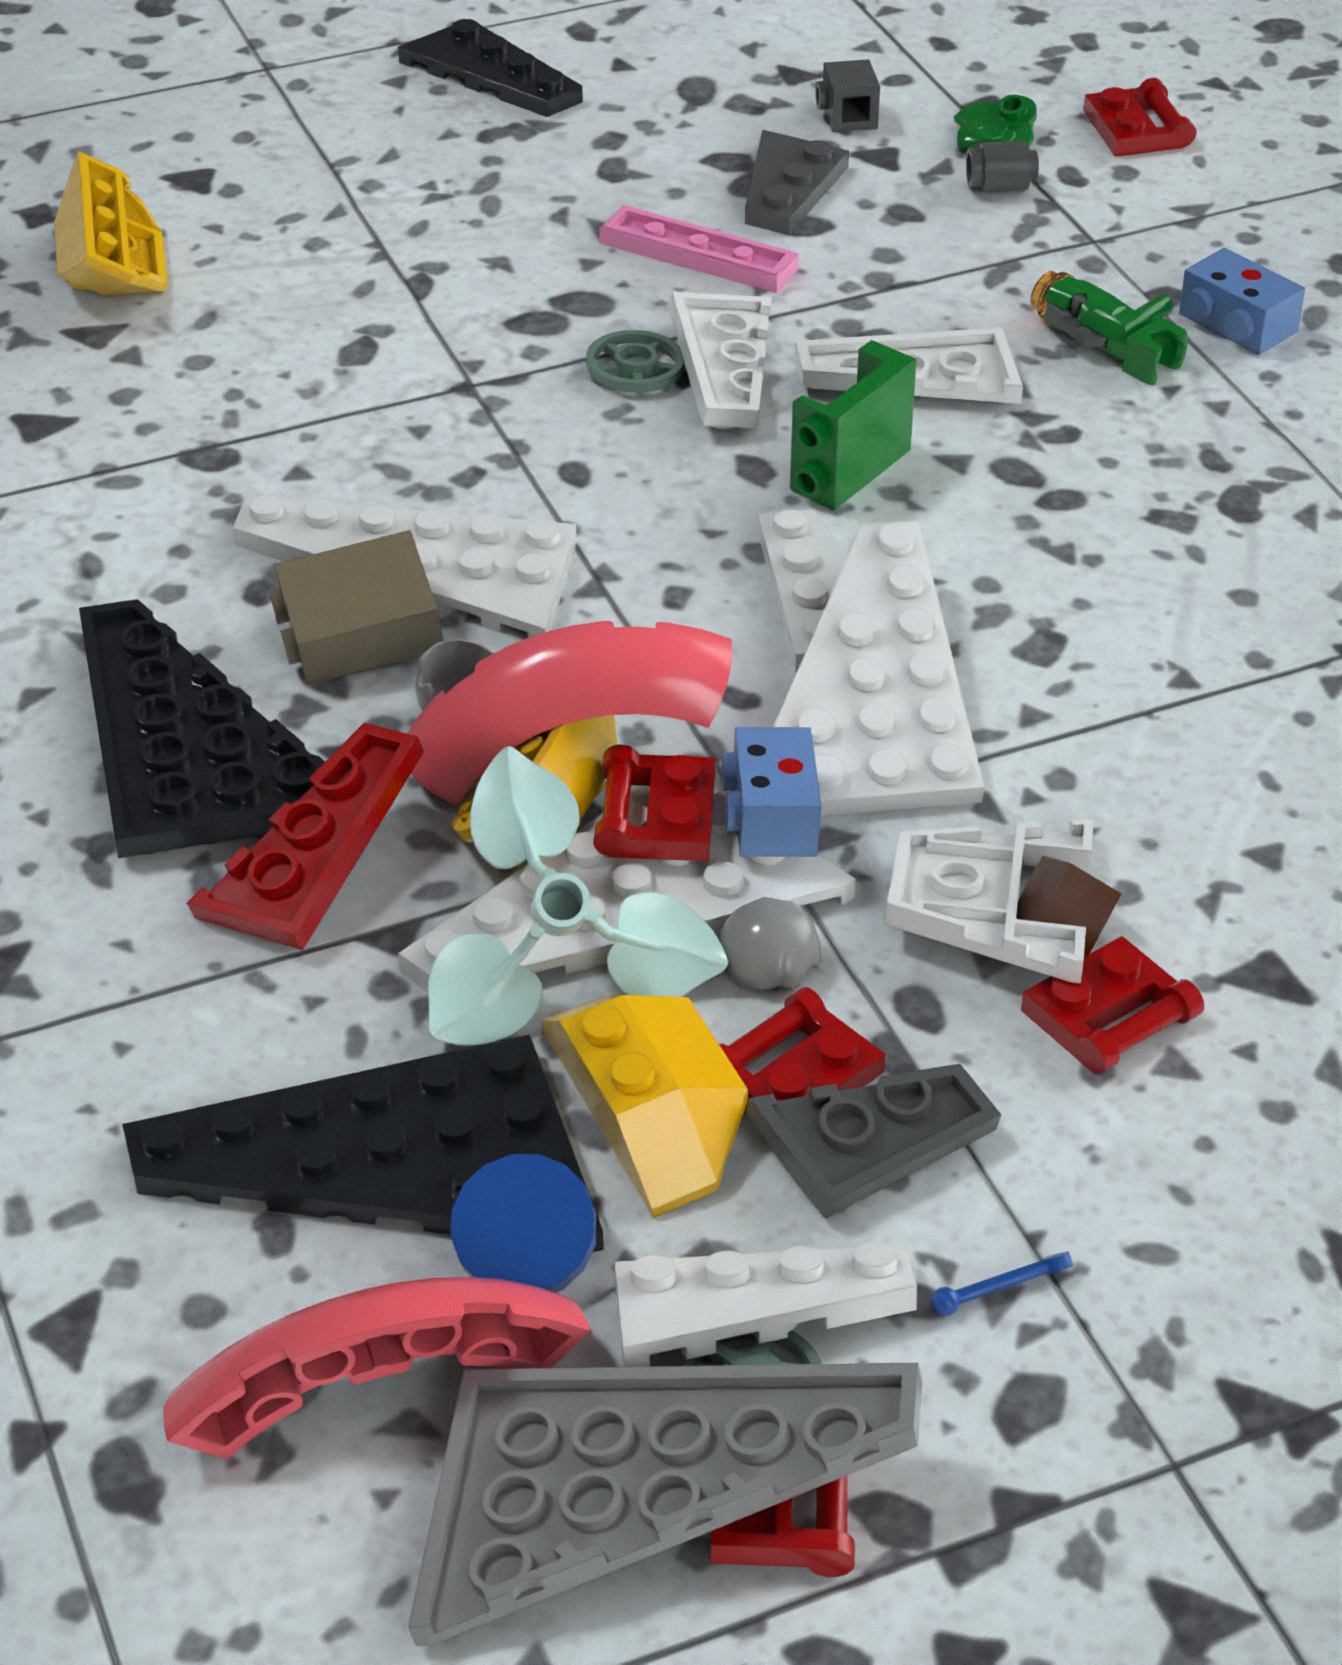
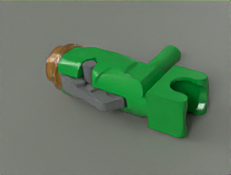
M1046 272L1035 284L1031 293L1030 303L1045 323L1067 334L1068 338L1076 340L1083 347H1094L1118 361L1124 360L1122 371L1146 384L1154 385L1157 382L1156 368L1158 363L1171 369H1180L1187 350V332L1185 329L1163 318L1173 310V302L1166 294H1160L1134 310L1112 294L1090 282L1075 279L1074 276L1067 272Z

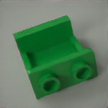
M870 340L858 350L856 384L829 404H822L803 395L793 401L790 489L794 493L835 511L911 450L916 358Z

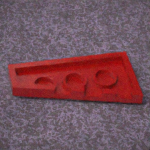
M363 723L310 777L313 786L299 800L291 804L285 802L269 818L272 828L250 850L242 846L224 864L228 873L210 891L202 887L186 903L194 918L303 950L423 755L424 750L418 736Z

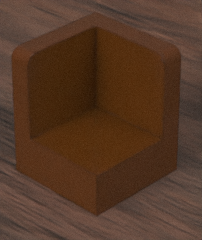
M1042 855L1018 900L1016 918L1019 920L1086 927L1085 957L1092 951L1122 893L1072 863Z

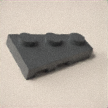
M762 129L745 205V224L790 235L848 169L849 150L833 147L830 143L821 140L808 141Z
M961 1064L880 1076L877 1085L838 1091L836 1084L812 1087L808 1096L779 1101L775 1100L774 1094L749 1098L746 1110L747 1116L825 1219L997 1130L1001 1113Z

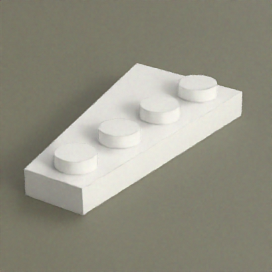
M672 291L669 311L703 426H713L722 430H731L736 427H756L760 407L762 372L766 354L765 346L772 297Z
M1002 327L795 341V361L803 388L847 391L857 383L858 350L870 340H873L916 358L914 396L1022 404L1023 384Z
M784 509L779 512L758 514L757 532L795 673L798 671L848 557L814 509Z
M866 1242L857 1247L829 1249L796 1246L780 1252L742 1254L735 1251H720L710 1256L683 1258L650 1255L634 1261L615 1262V1287L624 1367H650L651 1354L681 1348L686 1360L716 1353V1340L749 1333L755 1336L759 1344L788 1338V1332L793 1330L797 1323L815 1320L823 1328L830 1329L917 1310V1284L906 1244L888 1245L882 1242Z

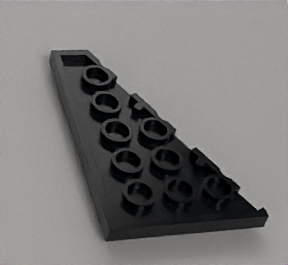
M134 599L79 608L118 858L265 835L272 828L269 818L285 802L291 804L299 800L313 786L310 777L325 761L320 756L309 753L305 748V744L277 719L269 722L254 709L252 698L241 688L229 684L227 676L201 653L193 656L178 643L176 632L166 623L154 619L153 612L142 602Z
M530 1034L122 1124L137 1194L165 1198L187 1196L197 1202L219 1205L222 1196L266 1201L268 1211L318 1218L341 1216L351 1222L375 1225L377 1216L423 1222L425 1232L451 1235L452 1208L464 1183L485 1164L508 1155H543L565 1164L585 1184ZM597 1213L596 1246L593 1252L604 1250L603 1229Z

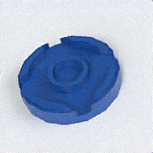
M511 1154L485 1164L464 1183L452 1208L450 1237L460 1264L470 1277L502 1279L530 1284L556 1293L564 1290L585 1270L596 1246V1212L585 1184L565 1164L540 1154Z

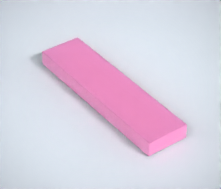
M623 205L599 228L600 244L777 293L799 269V254L796 252Z

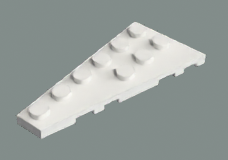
M247 494L233 525L235 546L281 561H288L411 530L438 612L448 615L461 610L481 617V626L501 632L505 625L528 632V638L551 631L577 543L576 524L558 523L548 519L525 520L503 518L493 514L470 515L448 513L438 509L415 510L393 508L382 504L360 505L338 503L327 499L283 498L273 494Z

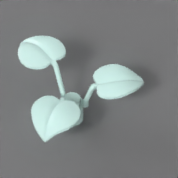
M511 746L503 748L496 755L483 773L474 794L470 812L471 837L480 855L496 868L509 869L527 859L530 869L542 880L536 889L531 905V913L535 923L511 955L500 939L486 933L461 935L451 940L441 949L431 966L428 979V1032L432 1038L451 1045L469 1047L504 1040L524 1028L536 1013L543 990L542 983L537 975L530 969L520 965V963L544 933L552 936H565L577 930L582 922L589 923L604 938L615 941L607 956V968L612 981L625 995L682 997L702 983L723 972L728 965V959L719 939L710 926L688 905L667 894L643 892L629 896L624 900L618 911V929L609 926L599 916L597 909L589 907L590 896L588 889L578 877L569 873H556L554 869L547 868L539 858L557 856L572 843L579 826V809L573 793L555 774L532 762Z

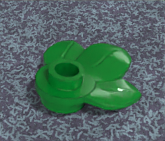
M1008 95L997 102H978L964 107L953 117L954 122L961 125L957 134L958 151L964 152L968 148H976L980 143L1027 141L1030 146L1034 140L1032 128L1037 118L1036 104L1025 96Z

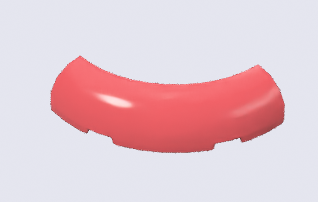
M600 621L572 625L540 633L509 645L479 661L475 666V672L456 684L450 691L446 693L442 690L415 719L407 734L418 736L424 753L411 774L417 782L435 796L458 806L468 789L503 748L507 746L515 748L540 733L564 724L609 715L640 714L684 720L709 728L719 709L728 684L732 665V639L703 629L667 622H657L656 628L614 627L612 621Z
M448 1277L396 1282L367 1288L328 1299L291 1313L254 1331L221 1351L195 1370L170 1393L163 1406L164 1430L169 1442L229 1459L242 1446L266 1428L303 1406V1393L319 1385L338 1381L345 1375L352 1384H360L380 1377L407 1372L411 1369L413 1358H429L456 1354L460 1364L465 1366H486L504 1369L552 1368L588 1335L591 1329L586 1317L575 1301L530 1284L502 1279Z

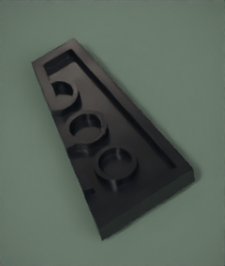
M472 19L457 20L452 26L398 46L399 63L412 68L417 62L428 65L430 75L445 79L450 74L465 79V87L479 93L481 91H499L501 101L545 117L583 102V88L581 84Z

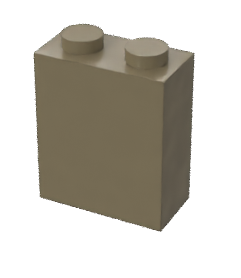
M411 530L274 564L279 588L269 590L277 624L289 622L290 628L280 630L289 665L301 663L307 685L420 657L436 642L443 641L438 608Z

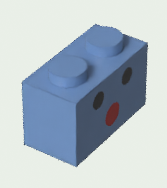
M1224 247L1185 269L1179 314L1260 355L1298 332L1305 287Z
M735 727L733 752L722 753L721 784L723 791H733L726 792L725 825L726 831H737L740 857H817L822 805L811 727Z

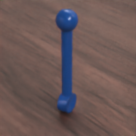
M1069 1251L1045 1257L1041 1261L957 1290L949 1287H940L934 1291L931 1297V1307L938 1315L950 1316L957 1311L959 1304L1072 1267L1073 1262Z

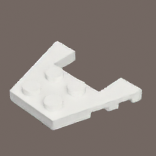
M1070 820L1068 831L1041 832L1042 826L1040 822L1017 823L1015 834L981 836L979 826L900 831L887 899L885 925L1061 980L1081 983L1086 927L1019 920L1016 918L1022 865L1037 866L1043 855L1072 863L1083 871L1089 872L1094 820Z

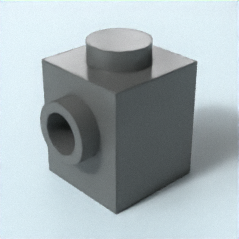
M870 60L824 62L823 81L816 82L815 98L817 109L825 111L832 132L878 129L880 85Z

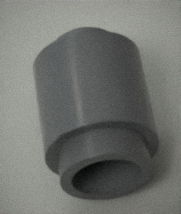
M1027 141L980 143L978 148H968L966 178L969 188L979 187L981 192L1028 190L1030 180H1037L1038 153L1036 150H1030Z

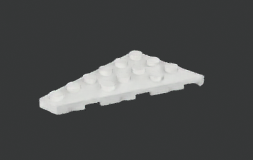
M919 520L861 525L773 727H811L822 805L821 817L982 803L984 783Z
M641 786L630 794L628 822L632 826L646 827L650 786ZM716 790L714 792L709 862L606 857L598 853L593 844L595 826L602 819L603 813L578 829L572 843L561 854L554 857H539L540 861L547 868L554 869L556 873H569L578 877L588 889L590 896L589 907L597 909L599 916L609 926L618 929V911L624 900L629 896L643 892H658L680 900L694 910L710 926L716 936L720 935L726 920L736 909L762 897L792 901L797 906L835 897L840 905H843L855 897L856 879L819 855L817 857H740L737 831H726V796ZM527 864L399 952L400 973L428 992L429 974L436 956L451 940L465 934L486 933L495 936L504 943L511 955L535 923L531 913V905L536 889L542 880ZM582 922L577 930L565 936H552L544 933L520 965L530 969L533 973L562 966L565 974L607 964L608 953L615 941L604 938L589 923Z

